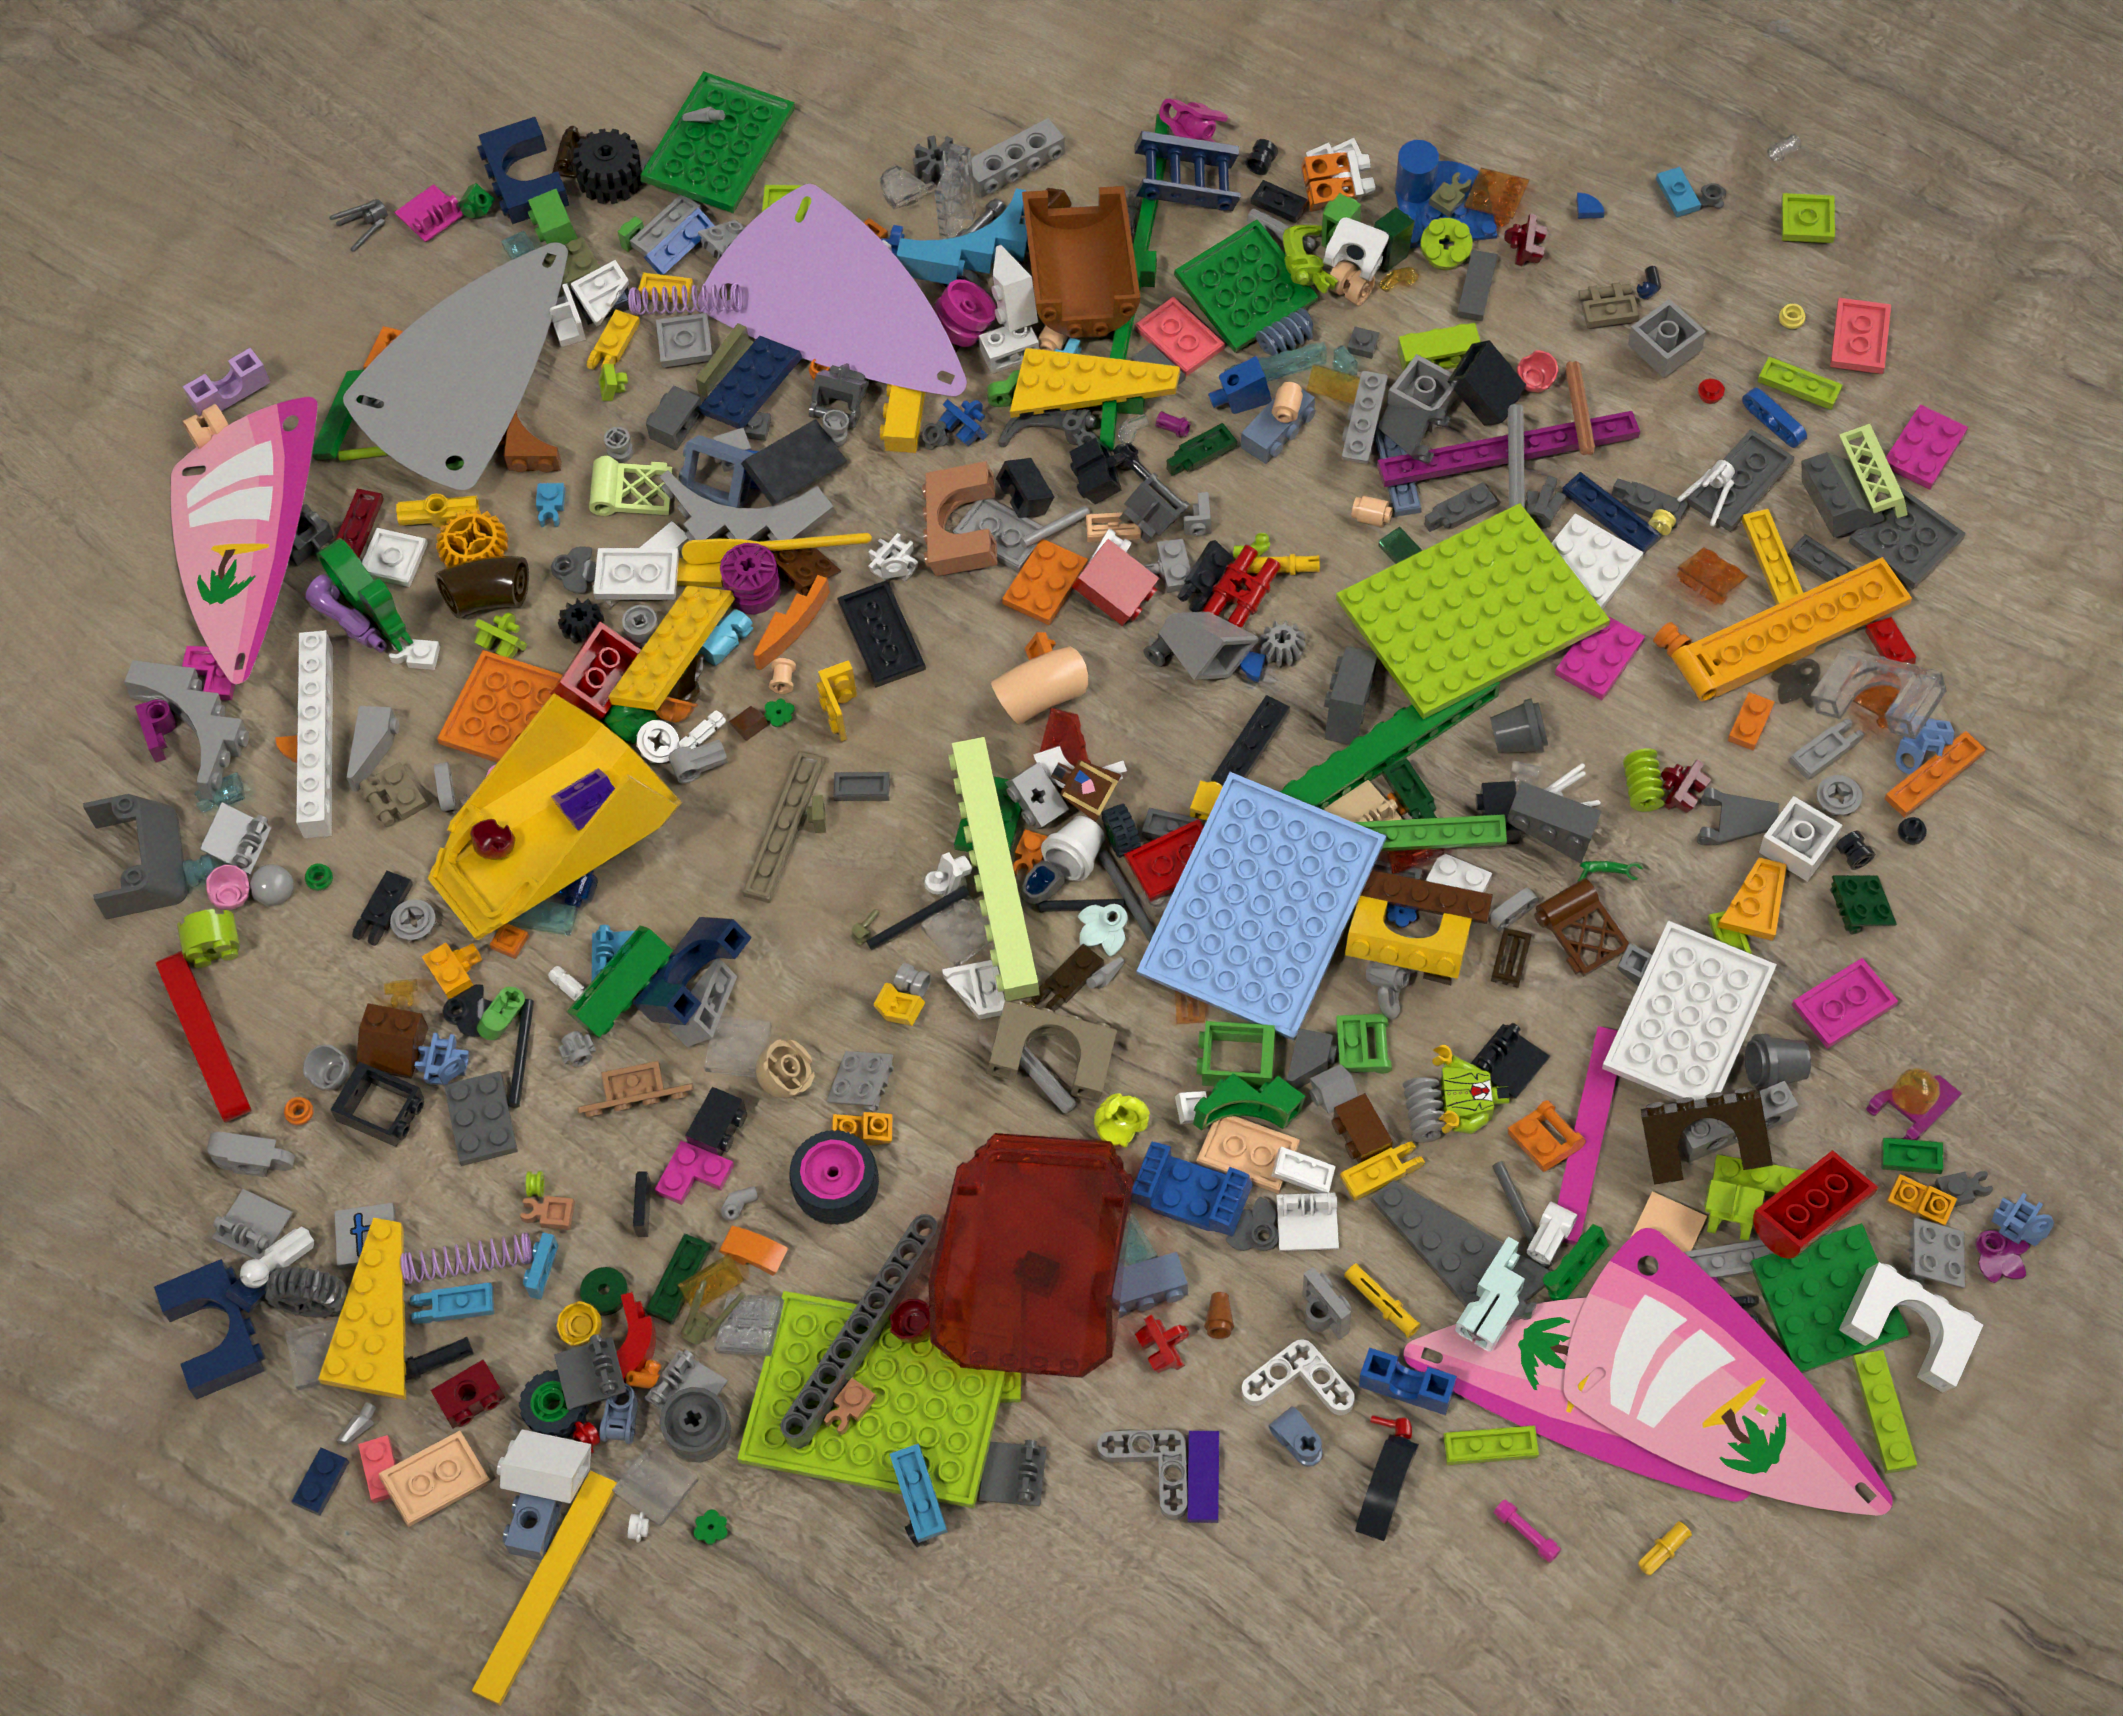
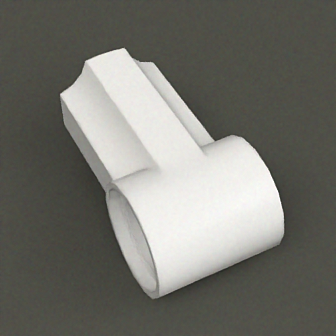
M1550 1202L1539 1223L1540 1227L1527 1249V1254L1541 1264L1550 1265L1561 1242L1569 1236L1578 1215Z

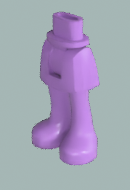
M321 574L316 577L306 592V600L310 602V605L320 613L338 621L339 625L347 632V635L368 648L374 647L379 653L383 652L387 644L381 639V632L374 628L370 620L356 608L351 610L337 602L340 597V591L333 585V581L328 575Z

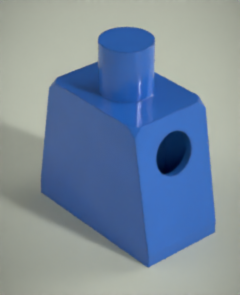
M1257 356L1221 373L1219 380L1222 388L1208 393L1213 408L1228 403L1233 414L1261 407L1272 401L1266 377Z

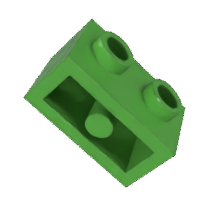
M557 189L528 200L532 210L528 211L533 226L539 225V227L534 229L540 242L546 241V244L561 243L564 245L578 239Z
M1341 193L1333 201L1330 200L1327 203L1322 220L1321 246L1327 248L1342 218L1347 217L1360 222V203Z

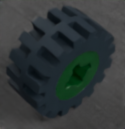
M1120 804L1101 812L1106 835L1117 857H1124L1125 853L1141 847L1134 820H1132V816L1125 804Z

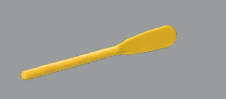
M856 533L761 542L745 539L691 540L683 545L682 556L686 562L700 565L721 562L727 551L743 543H758L767 547L770 551L866 544L871 542L872 536L869 533Z

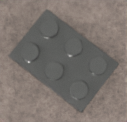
M501 1071L444 1085L461 1166L518 1152Z

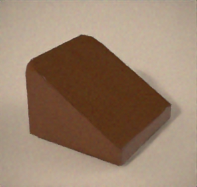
M1046 189L1048 191V209L1071 207L1072 203L1065 190Z
M752 706L729 721L745 741L768 726L766 717Z

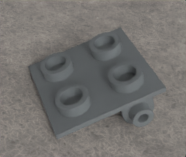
M596 1334L589 1338L590 1342L586 1345L554 1354L567 1410L626 1393L613 1337L603 1339L600 1334Z
M1025 1440V1445L990 1442L982 1474L979 1501L1040 1507L1047 1447L1037 1446V1441Z

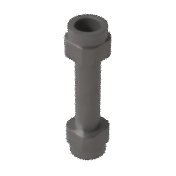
M997 198L991 200L985 206L986 211L968 229L963 228L956 237L975 232L985 227L992 218H998L1005 210L1003 202Z

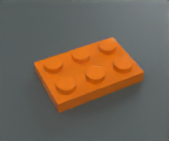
M1045 539L1040 540L1003 596L1002 604L1050 626L1073 590L1072 584L1088 564V559Z

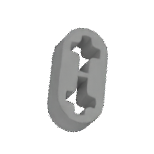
M449 762L434 764L441 811L455 810L456 800Z
M1525 888L1495 909L1489 916L1488 921L1500 932L1528 913L1537 904L1538 897L1529 888Z

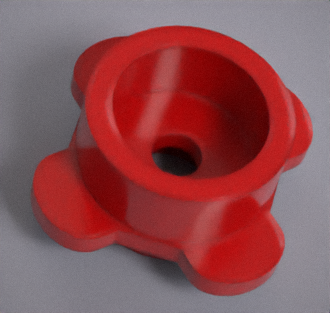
M578 1421L575 1423L576 1431H574L573 1439L574 1441L591 1444V1454H593V1447L600 1443L599 1433L590 1422L582 1424Z

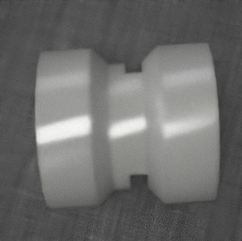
M830 410L823 416V429L836 447L843 445L847 440L849 418L840 410Z
M622 427L609 429L604 435L607 455L618 463L627 462L633 455V446L628 431Z
M904 962L896 973L893 986L901 992L906 990L910 994L922 998L930 985L932 976L923 970L918 972L914 969V966Z

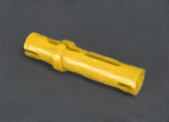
M1290 554V556L1270 557L1281 564L1278 573L1296 575V572H1320V555L1295 556V554ZM1256 557L1247 574L1258 573L1268 557Z
M1357 1263L1353 1264L1345 1272L1344 1278L1350 1281L1383 1313L1382 1317L1387 1322L1391 1321L1407 1338L1412 1337L1419 1330L1421 1324L1403 1308V1303L1399 1300L1395 1301Z

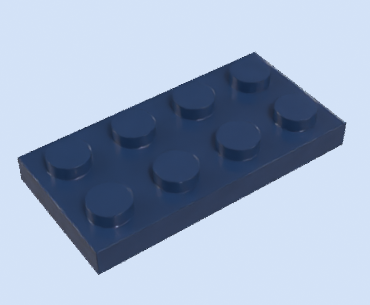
M759 335L699 406L701 414L737 429L744 428L802 359L800 351Z

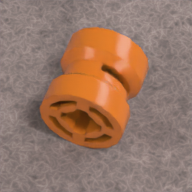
M1669 622L1657 632L1653 642L1659 648L1667 649V655L1671 658L1678 648L1691 644L1692 639L1686 634L1680 635L1679 628L1673 622Z

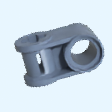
M625 1384L626 1393L607 1398L600 1426V1441L602 1442L612 1439L625 1441L626 1444L633 1443L638 1399L632 1387L628 1384ZM620 1396H630L626 1404L616 1405V1401Z
M1291 1406L1268 1425L1277 1441L1286 1447L1301 1465L1311 1467L1321 1461L1323 1455L1321 1438L1295 1407ZM1314 1446V1451L1311 1452L1309 1449Z

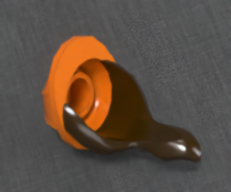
M703 654L695 655L686 668L683 677L679 678L661 706L655 711L661 719L674 723L681 722L687 719L693 713L695 707L698 706L696 701L701 694L698 678L704 670L703 661L705 656Z

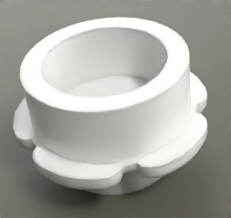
M640 1512V1515L631 1514L629 1520L628 1539H636L637 1543L640 1542L641 1537H647L649 1519L644 1518L643 1512Z

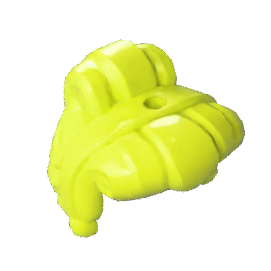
M1115 1093L1107 1097L1096 1110L1094 1115L1095 1129L1101 1140L1106 1144L1112 1146L1121 1145V1147L1126 1148L1136 1132H1142L1147 1129L1150 1113L1147 1105L1140 1099Z

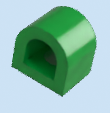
M475 183L468 186L459 202V207L465 216L479 218L487 214L495 199Z

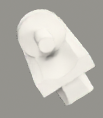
M949 852L943 854L937 871H932L925 877V888L932 894H943L946 896L964 885L966 887L967 883L964 876L971 874L972 866L965 856L953 859Z

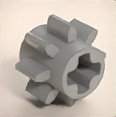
M574 1031L564 1036L562 1039L563 1045L558 1047L564 1063L568 1064L571 1062L574 1067H581L592 1060L591 1053L596 1052L590 1035L583 1036L580 1031Z

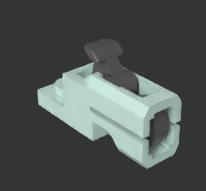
M1510 1237L1506 1239L1478 1284L1476 1295L1480 1297V1300L1467 1305L1455 1328L1459 1335L1471 1342L1475 1339L1476 1345L1492 1352L1508 1325L1514 1320L1531 1319L1537 1307L1536 1302L1525 1304L1519 1297L1525 1278L1512 1271L1520 1255L1517 1254L1519 1242Z

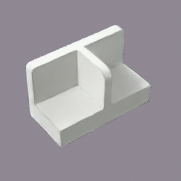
M567 283L562 285L565 296L558 298L556 306L551 307L549 310L550 314L553 315L551 321L561 347L586 340L582 323Z

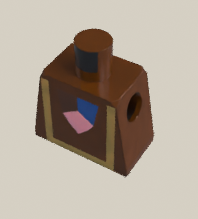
M1078 760L1073 770L1058 762L1051 775L1052 778L1065 784L1060 796L1094 822L1098 820L1122 776L1119 773Z

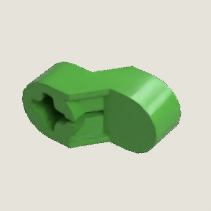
M1014 370L1005 381H997L988 385L987 396L991 406L1007 407L1012 404L1020 370Z
M505 987L502 989L489 1008L483 1013L477 1025L478 1033L487 1040L498 1039L519 1013L525 1002L524 994L515 987Z

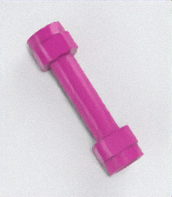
M1504 1499L1493 1513L1502 1523L1506 1524L1509 1522L1539 1549L1537 1554L1541 1558L1551 1563L1562 1549L1553 1539L1549 1538L1546 1540L1516 1513L1518 1509L1516 1506Z

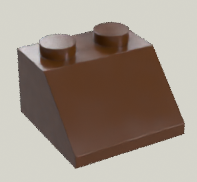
M367 1003L359 1026L356 1066L360 1061L390 1075L412 1079L416 1068L414 1066L415 1062H418L420 1056L418 1047L423 1046L429 1029L423 1014Z

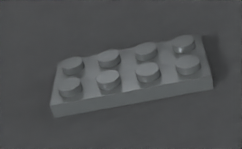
M1750 429L1723 459L1729 462L1735 470V474L1731 478L1734 484L1729 489L1716 523L1731 532L1742 520V516L1748 514L1793 464L1795 457ZM1710 484L1707 487L1701 485L1688 497L1687 503L1707 518L1712 519L1723 487L1714 488Z

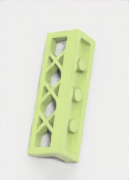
M1867 424L1839 434L1842 445L1873 513L1892 507L1897 518L1908 515L1904 496L1871 425ZM1862 437L1863 442L1860 447L1851 445L1848 442ZM1862 455L1870 458L1871 461L1868 465L1858 463ZM1870 473L1878 475L1879 481L1877 484L1866 481ZM1878 492L1886 493L1888 499L1877 503L1875 501Z

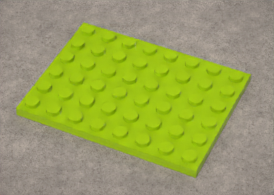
M1521 503L1336 593L1337 602L1422 719L1608 627L1610 624L1609 617Z
M783 1291L780 1301L783 1302L771 1354L767 1355L766 1352L738 1453V1462L902 1495L890 1454L919 1444L938 1502L974 1509L1016 1339L1015 1333L935 1319L933 1332L925 1341L918 1344H908L902 1342L890 1332L891 1322L889 1320L852 1377L876 1394L877 1399L859 1422L852 1417L848 1421L849 1428L845 1434L839 1435L837 1432V1428L841 1425L842 1421L835 1420L829 1427L823 1421L807 1446L793 1448L787 1444L781 1431L782 1419L858 1304ZM861 1326L855 1333L863 1334L869 1327ZM844 1351L840 1354L839 1358L847 1359L853 1352ZM828 1376L822 1383L831 1384L835 1381L836 1376ZM811 1401L807 1404L806 1409H815L820 1402ZM834 1405L830 1412L837 1410L838 1407ZM795 1426L790 1430L789 1434L797 1435L803 1430V1427Z

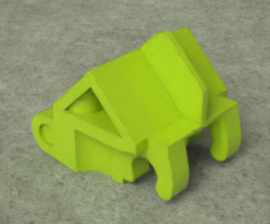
M1712 1179L1709 1180L1704 1203L1705 1212L1709 1213L1707 1232L1716 1234L1721 1220L1740 1223L1739 1239L1749 1241L1753 1225V1215L1755 1210L1763 1204L1765 1191Z

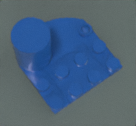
M1412 140L1401 147L1398 153L1395 194L1398 209L1415 221L1410 248H1419L1424 230L1432 220L1440 218H1453L1461 223H1465L1469 227L1472 241L1497 238V226L1494 221L1488 182L1484 174L1462 163L1439 161V153L1436 147L1425 140ZM1459 172L1461 174L1458 183L1464 184L1470 179L1471 186L1469 191L1464 193V201L1448 217L1430 206L1429 199L1443 182L1451 185L1453 175ZM1445 238L1443 241H1439V244L1443 245L1453 243L1450 242V239Z

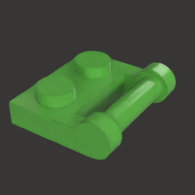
M1383 1014L1336 1016L1339 1064L1349 1073L1376 1072L1384 1074L1392 1071V1063L1388 1059L1386 1027L1389 1025L1388 1018ZM1366 1027H1372L1375 1030L1377 1059H1368Z

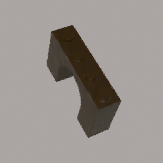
M1750 1087L1740 1088L1734 1094L1728 1095L1715 1092L1706 1095L1704 1099L1694 1100L1692 1097H1685L1676 1100V1103L1664 1105L1662 1102H1655L1641 1109L1654 1185L1684 1180L1678 1150L1680 1136L1688 1125L1706 1118L1720 1120L1734 1131L1738 1139L1743 1170L1773 1166L1759 1089L1753 1090Z

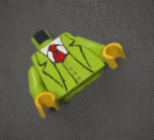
M1440 1045L1433 1049L1434 1052L1440 1055L1432 1059L1433 1065L1440 1066L1444 1064L1445 1066L1442 1067L1440 1079L1445 1113L1438 1118L1447 1123L1441 1128L1442 1132L1446 1134L1453 1130L1455 1132L1473 1134L1485 1126L1488 1121L1492 1120L1493 1105L1509 1104L1508 1086L1491 1087L1489 1072L1482 1071L1481 1068L1453 1055L1451 1049L1446 1045Z

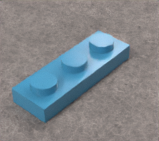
M916 1444L891 1453V1461L917 1541L920 1543L947 1533L946 1524L920 1445Z

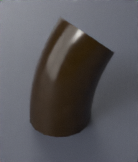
M495 556L474 559L447 567L436 572L434 575L442 598L452 614L458 619L486 609L500 607L519 608L526 599L529 586L527 560L524 557Z

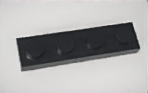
M1266 695L1215 771L1211 781L1223 786L1229 772L1247 778L1290 713V706Z

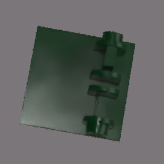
M1878 875L1832 876L1833 882L1831 883L1830 891L1836 901V907L1840 909L1839 915L1844 916L1842 918L1845 925L1844 928L1851 935L1859 933L1861 926L1897 925Z

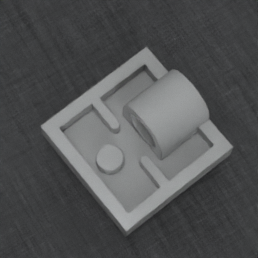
M1312 1267L1304 1273L1302 1295L1308 1301L1305 1322L1312 1331L1323 1332L1330 1328L1337 1338L1341 1340L1349 1334L1351 1306L1342 1295L1338 1297L1331 1289L1333 1286L1329 1278L1324 1273L1319 1274ZM1315 1310H1322L1326 1313V1316L1316 1318L1311 1313Z

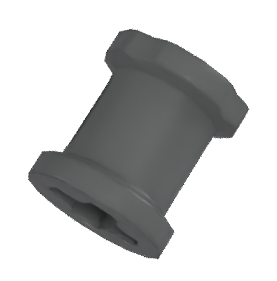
M1159 633L1157 640L1151 646H1146L1143 650L1145 657L1152 664L1159 667L1165 663V658L1172 651Z

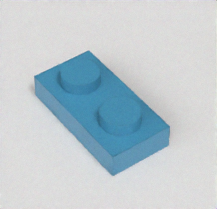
M542 1233L540 1242H536L533 1247L532 1258L534 1260L531 1269L526 1270L523 1279V1285L531 1298L541 1300L559 1246L555 1236L552 1234Z

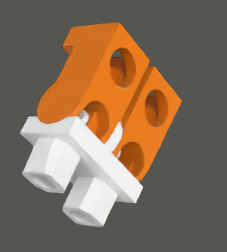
M1355 150L1347 151V153L1304 157L1301 169L1305 187H1307L1306 193L1310 212L1326 207L1327 203L1330 200L1333 201L1339 193L1360 202L1362 196H1367L1375 191L1373 177L1361 179L1359 173L1370 169L1368 154L1356 155Z

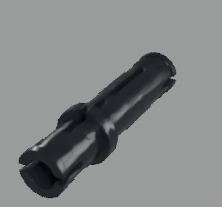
M468 1337L415 1358L413 1356L408 1357L407 1361H405V1381L412 1378L415 1380L421 1378L420 1375L473 1355L474 1352Z

